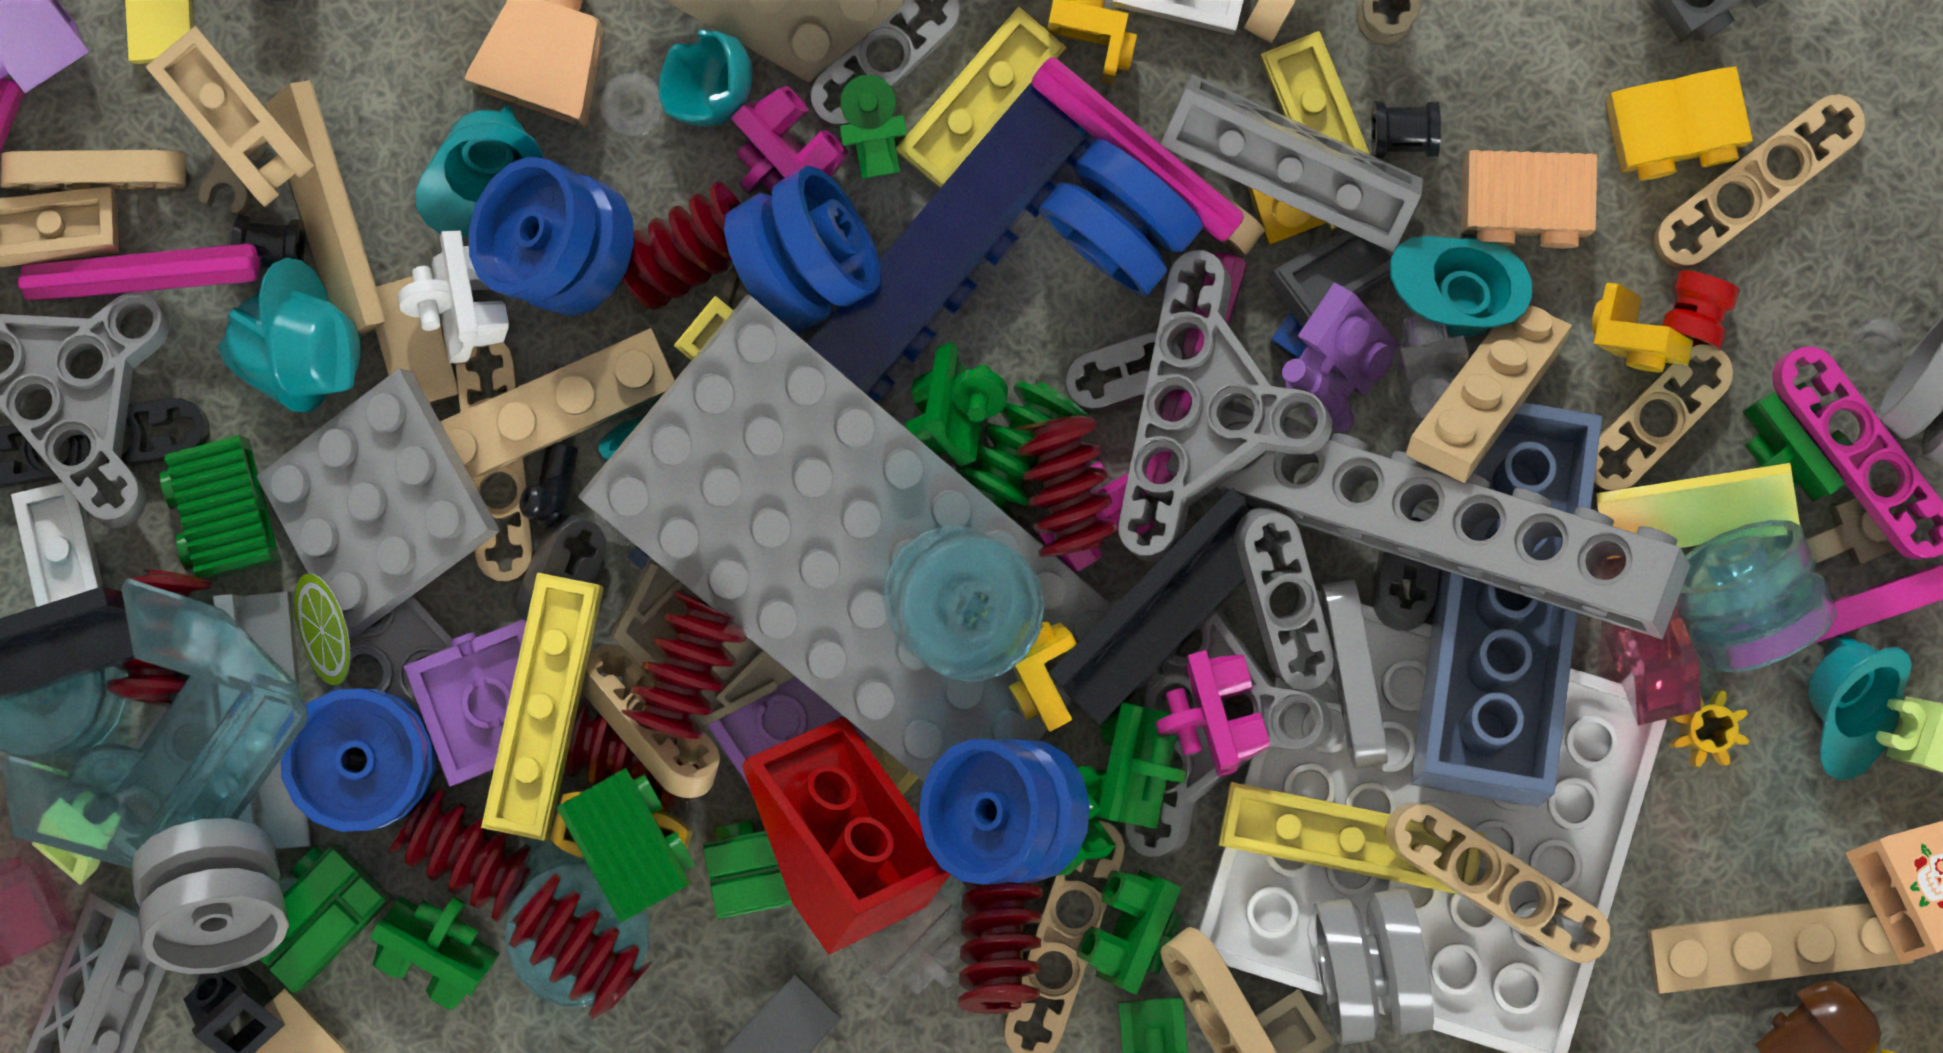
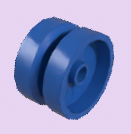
M1096 138L1076 162L1078 177L1090 192L1080 186L1060 182L1039 207V212L1055 231L1086 261L1134 294L1146 298L1167 273L1163 257L1152 244L1170 253L1183 254L1203 230L1204 225L1190 206L1148 168L1106 140Z
M530 156L509 163L489 181L476 202L469 226V257L477 277L494 292L513 299L528 301L532 306L551 313L571 317L594 310L613 294L627 271L634 246L633 217L625 198L607 183L587 175L577 174L571 168L552 160Z
M806 165L773 186L772 195L758 193L734 207L725 215L724 234L728 252L739 278L749 294L794 333L800 334L826 319L833 312V304L847 307L874 292L880 285L881 267L875 244L864 220L851 199L836 181L819 168Z
M379 689L333 690L308 702L290 722L280 749L281 779L293 804L314 823L339 832L381 829L410 816L419 803L428 796L437 771L436 750L422 714L404 698ZM357 747L362 749L367 756V764L364 769H352L350 766L349 756L358 754Z
M970 739L949 747L931 766L921 790L919 820L925 844L943 870L960 881L985 885L1004 884L1007 882H1038L1059 874L1077 857L1088 832L1090 802L1083 776L1066 753L1050 743L1026 739Z

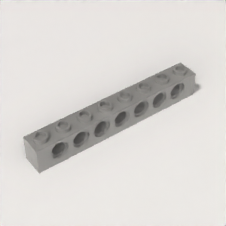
M1234 400L1229 401L1221 413L1223 427L1229 430H1240L1246 427L1253 419V410ZM1286 417L1284 420V432L1288 437L1303 439L1310 435L1311 428L1306 424L1290 417ZM1334 433L1332 440H1328L1321 449L1311 454L1297 455L1267 450L1206 494L1221 499L1233 487L1246 500L1249 509L1272 508L1290 517L1297 524L1662 640L1690 568V564L1682 549L1676 546L1677 539L1663 531L1640 526L1637 534L1613 527V519L1592 509L1577 507L1574 514L1551 508L1552 502L1548 498L1526 489L1515 488L1512 496L1489 489L1490 483L1473 473L1463 483L1452 477L1428 470L1429 466L1406 456L1405 452L1394 451L1391 458L1369 452L1370 446L1341 433ZM1175 453L1171 454L1166 466V470L1173 477L1179 471V458ZM1312 462L1319 463L1318 471L1313 479L1304 484H1294L1295 474L1303 465ZM1367 481L1379 482L1378 489L1372 498L1361 503L1352 502L1354 491L1359 485ZM1427 499L1439 500L1438 509L1431 518L1421 522L1411 520L1413 510L1420 502ZM1486 518L1500 519L1499 529L1491 538L1483 541L1472 539V532L1480 521ZM1547 537H1560L1563 539L1562 547L1554 557L1547 560H1536L1533 558V551L1541 540ZM1610 556L1626 558L1623 571L1615 578L1609 580L1595 578V570L1598 564L1605 558Z

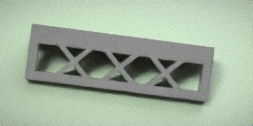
M1193 74L1190 76L1160 143L1165 149L1392 252L1395 251L1422 196V178Z
M285 591L246 596L236 594L213 596L233 819L254 823L268 832L272 837L276 850L314 846L312 820L293 804L281 779L280 749L290 722L302 710L291 592Z
M90 892L26 1053H51L55 1042L58 1040L60 1053H133L166 971L149 961L141 947L137 919L139 913L127 909L110 898ZM107 916L113 922L103 946L99 948L97 937ZM83 980L85 991L79 1006L74 1008L73 996L79 982Z

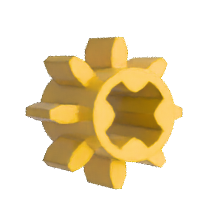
M1696 691L1686 693V701L1690 709L1684 714H1668L1667 718L1670 721L1679 724L1680 736L1673 738L1668 744L1670 748L1687 746L1693 750L1689 758L1690 766L1701 767L1705 762L1707 753H1712L1714 760L1720 766H1727L1731 764L1727 749L1733 744L1745 745L1750 741L1744 735L1738 734V721L1744 719L1748 712L1747 710L1730 711L1724 707L1727 699L1726 691H1715L1710 698L1709 705H1704L1702 697ZM1702 714L1706 718H1718L1720 720L1721 727L1713 732L1716 743L1711 739H1698L1695 730L1700 729L1704 725Z

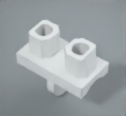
M442 231L440 235L442 252L433 257L432 260L434 279L432 278L430 267L419 266L412 270L414 282L406 285L399 291L398 301L400 311L411 317H420L421 327L426 331L436 330L441 326L440 314L449 363L468 362L473 347L504 342L509 329L506 305L503 301L473 302L471 290H488L490 288L477 277L469 257V246H463L461 231Z

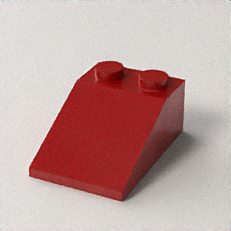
M844 716L748 757L742 764L790 899L828 955L926 908L950 876L948 872L939 866L926 847L918 816L849 720Z

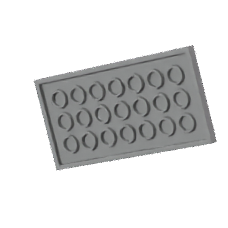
M746 295L578 496L580 500L710 607L735 617L734 622L745 631L749 639L924 783L931 766L949 747L967 740L1026 739L1038 741L1047 729L1036 716L1026 721L1008 688V686L1018 680L1003 652L1016 645L1014 639L1018 634L1042 622H1049L1051 626L1056 623H1062L1072 633L1076 643H1078L1114 607L1056 556L1039 557L1038 550L1044 547L750 295ZM1072 649L1044 663L1048 673ZM1053 681L1065 706H1067L1071 699Z

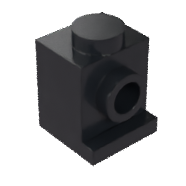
M245 966L219 973L200 974L195 988L183 998L195 1024V1027L191 1029L194 1036L216 1053H255L285 1026L265 983ZM245 1010L255 1018L235 1035L230 1022Z

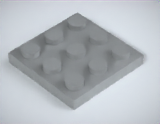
M397 369L256 476L308 573L320 577L333 592L343 613L349 637L358 636L500 532L413 372L409 370Z

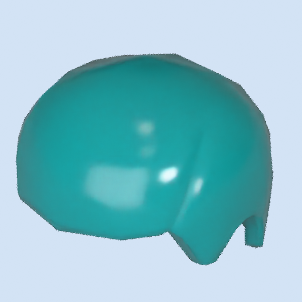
M699 30L697 36L701 38L700 40L690 44H675L668 51L659 74L658 97L665 115L693 126L717 127L730 121L731 117L748 101L752 89L753 67L748 53L740 40L717 31Z

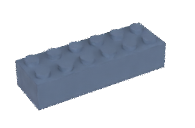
M1524 402L1473 471V474L1486 479L1490 483L1489 489L1511 496L1515 488L1526 489L1548 498L1552 502L1551 508L1574 514L1577 507L1591 509L1602 416ZM1486 518L1480 521L1472 532V539L1483 541L1491 538L1499 529L1500 519ZM1547 537L1541 540L1533 551V558L1536 560H1547L1554 557L1560 551L1563 539L1560 537ZM1440 569L1410 785L1539 807L1555 794L1577 612Z

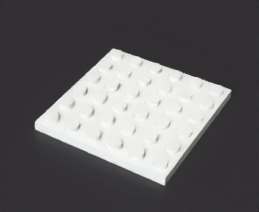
M1316 590L1323 613L1321 591ZM1361 604L1387 745V764L1354 769L1346 740L1334 668L1329 678L1321 686L1312 690L1295 689L1275 675L1273 683L1277 688L1301 691L1319 697L1327 705L1331 713L1332 727L1326 740L1312 750L1298 751L1269 746V749L1257 754L1249 761L1243 780L1244 785L1392 814L1397 807L1405 803L1418 802L1431 805L1473 831L1485 833L1486 839L1596 907L1608 919L1673 699L1570 668L1555 794L1539 807L1410 785L1432 625L1422 623L1419 627L1410 631H1397L1387 627L1378 619L1374 607ZM1296 630L1288 632V635L1294 638L1298 654L1296 659L1289 662V665L1303 672L1307 670L1305 665L1306 659L1313 656L1314 652L1302 646L1298 640ZM1306 703L1292 705L1284 716V728L1287 734L1296 740L1309 736L1316 724L1313 709ZM1223 847L1198 930L1205 934L1214 944L1227 966L1323 995L1315 950L1317 940L1314 922V903L1349 898L1358 907L1365 933L1369 935L1367 905L1372 893L1407 888L1414 903L1426 952L1433 998V1030L1507 1053H1568L1595 960L1577 963L1559 957L1459 894ZM1481 853L1476 882L1480 881L1487 869V862L1483 853ZM1531 881L1518 883L1512 889L1509 897L1512 912L1520 918L1533 914L1540 901L1537 887ZM1554 913V916L1548 922L1570 933L1572 936L1570 945L1574 942L1585 944L1590 935L1582 928L1585 919L1579 923L1564 919ZM1377 997L1379 1013L1385 1015L1381 998Z

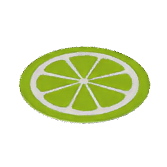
M304 574L298 580L294 592L295 621L308 661L314 671L326 683L339 685L346 679L350 668L351 652L346 622L338 601L328 585L315 574Z

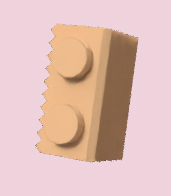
M1470 150L1462 159L1461 234H1477V239H1480L1481 242L1497 243L1501 246L1515 245V236H1540V246L1544 248L1567 249L1578 247L1579 238H1587L1596 231L1597 154Z

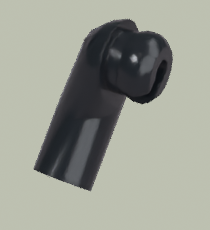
M555 443L546 447L539 484L525 488L520 497L519 508L524 517L535 519L539 525L556 523L562 517L572 486L578 448L561 443Z

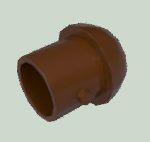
M1824 981L1797 992V996L1803 1003L1787 1017L1783 1012L1775 1015L1771 1022L1774 1028L1755 1044L1761 1053H1875L1882 1033L1877 1017L1850 987L1836 981Z

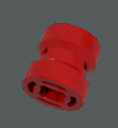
M1681 270L1678 272L1673 287L1677 297L1674 308L1665 313L1661 326L1671 327L1683 335L1693 337L1692 347L1708 344L1714 346L1715 350L1720 351L1727 333L1722 324L1726 312L1735 308L1740 289L1730 282L1708 274Z

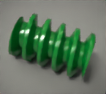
M1036 379L1037 385L1017 381L1014 385L1013 390L1023 405L1007 403L1003 411L1000 412L1009 425L1008 427L988 423L985 427L984 432L994 447L978 445L976 462L980 468L958 466L956 469L957 473L1015 521L1017 520L1007 505L1009 502L1029 506L1028 499L1030 497L1021 486L1024 482L1023 473L1036 466L1038 458L1018 454L1017 448L1032 440L1034 435L1033 432L1014 429L1068 416L1090 417L1074 402ZM1031 482V483L1043 485V483Z

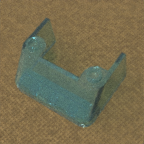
M127 578L121 589L134 658L190 675L189 679L140 749L117 743L95 745L81 753L68 772L10 755L7 756L2 766L12 836L131 868L135 852L150 837L172 826L200 819L231 818L237 820L305 726L308 711L304 694L299 684L226 611L216 606Z

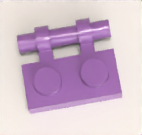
M1333 283L1298 335L1307 345V348L1299 359H1291L1284 365L1282 376L1286 380V388L1307 391L1321 400L1332 418V428L1337 432H1345L1354 423V415L1351 412V404L1348 399L1353 391L1364 397L1368 394L1374 383L1388 372L1393 356L1400 344L1353 292ZM1308 407L1310 415L1318 422L1316 411Z

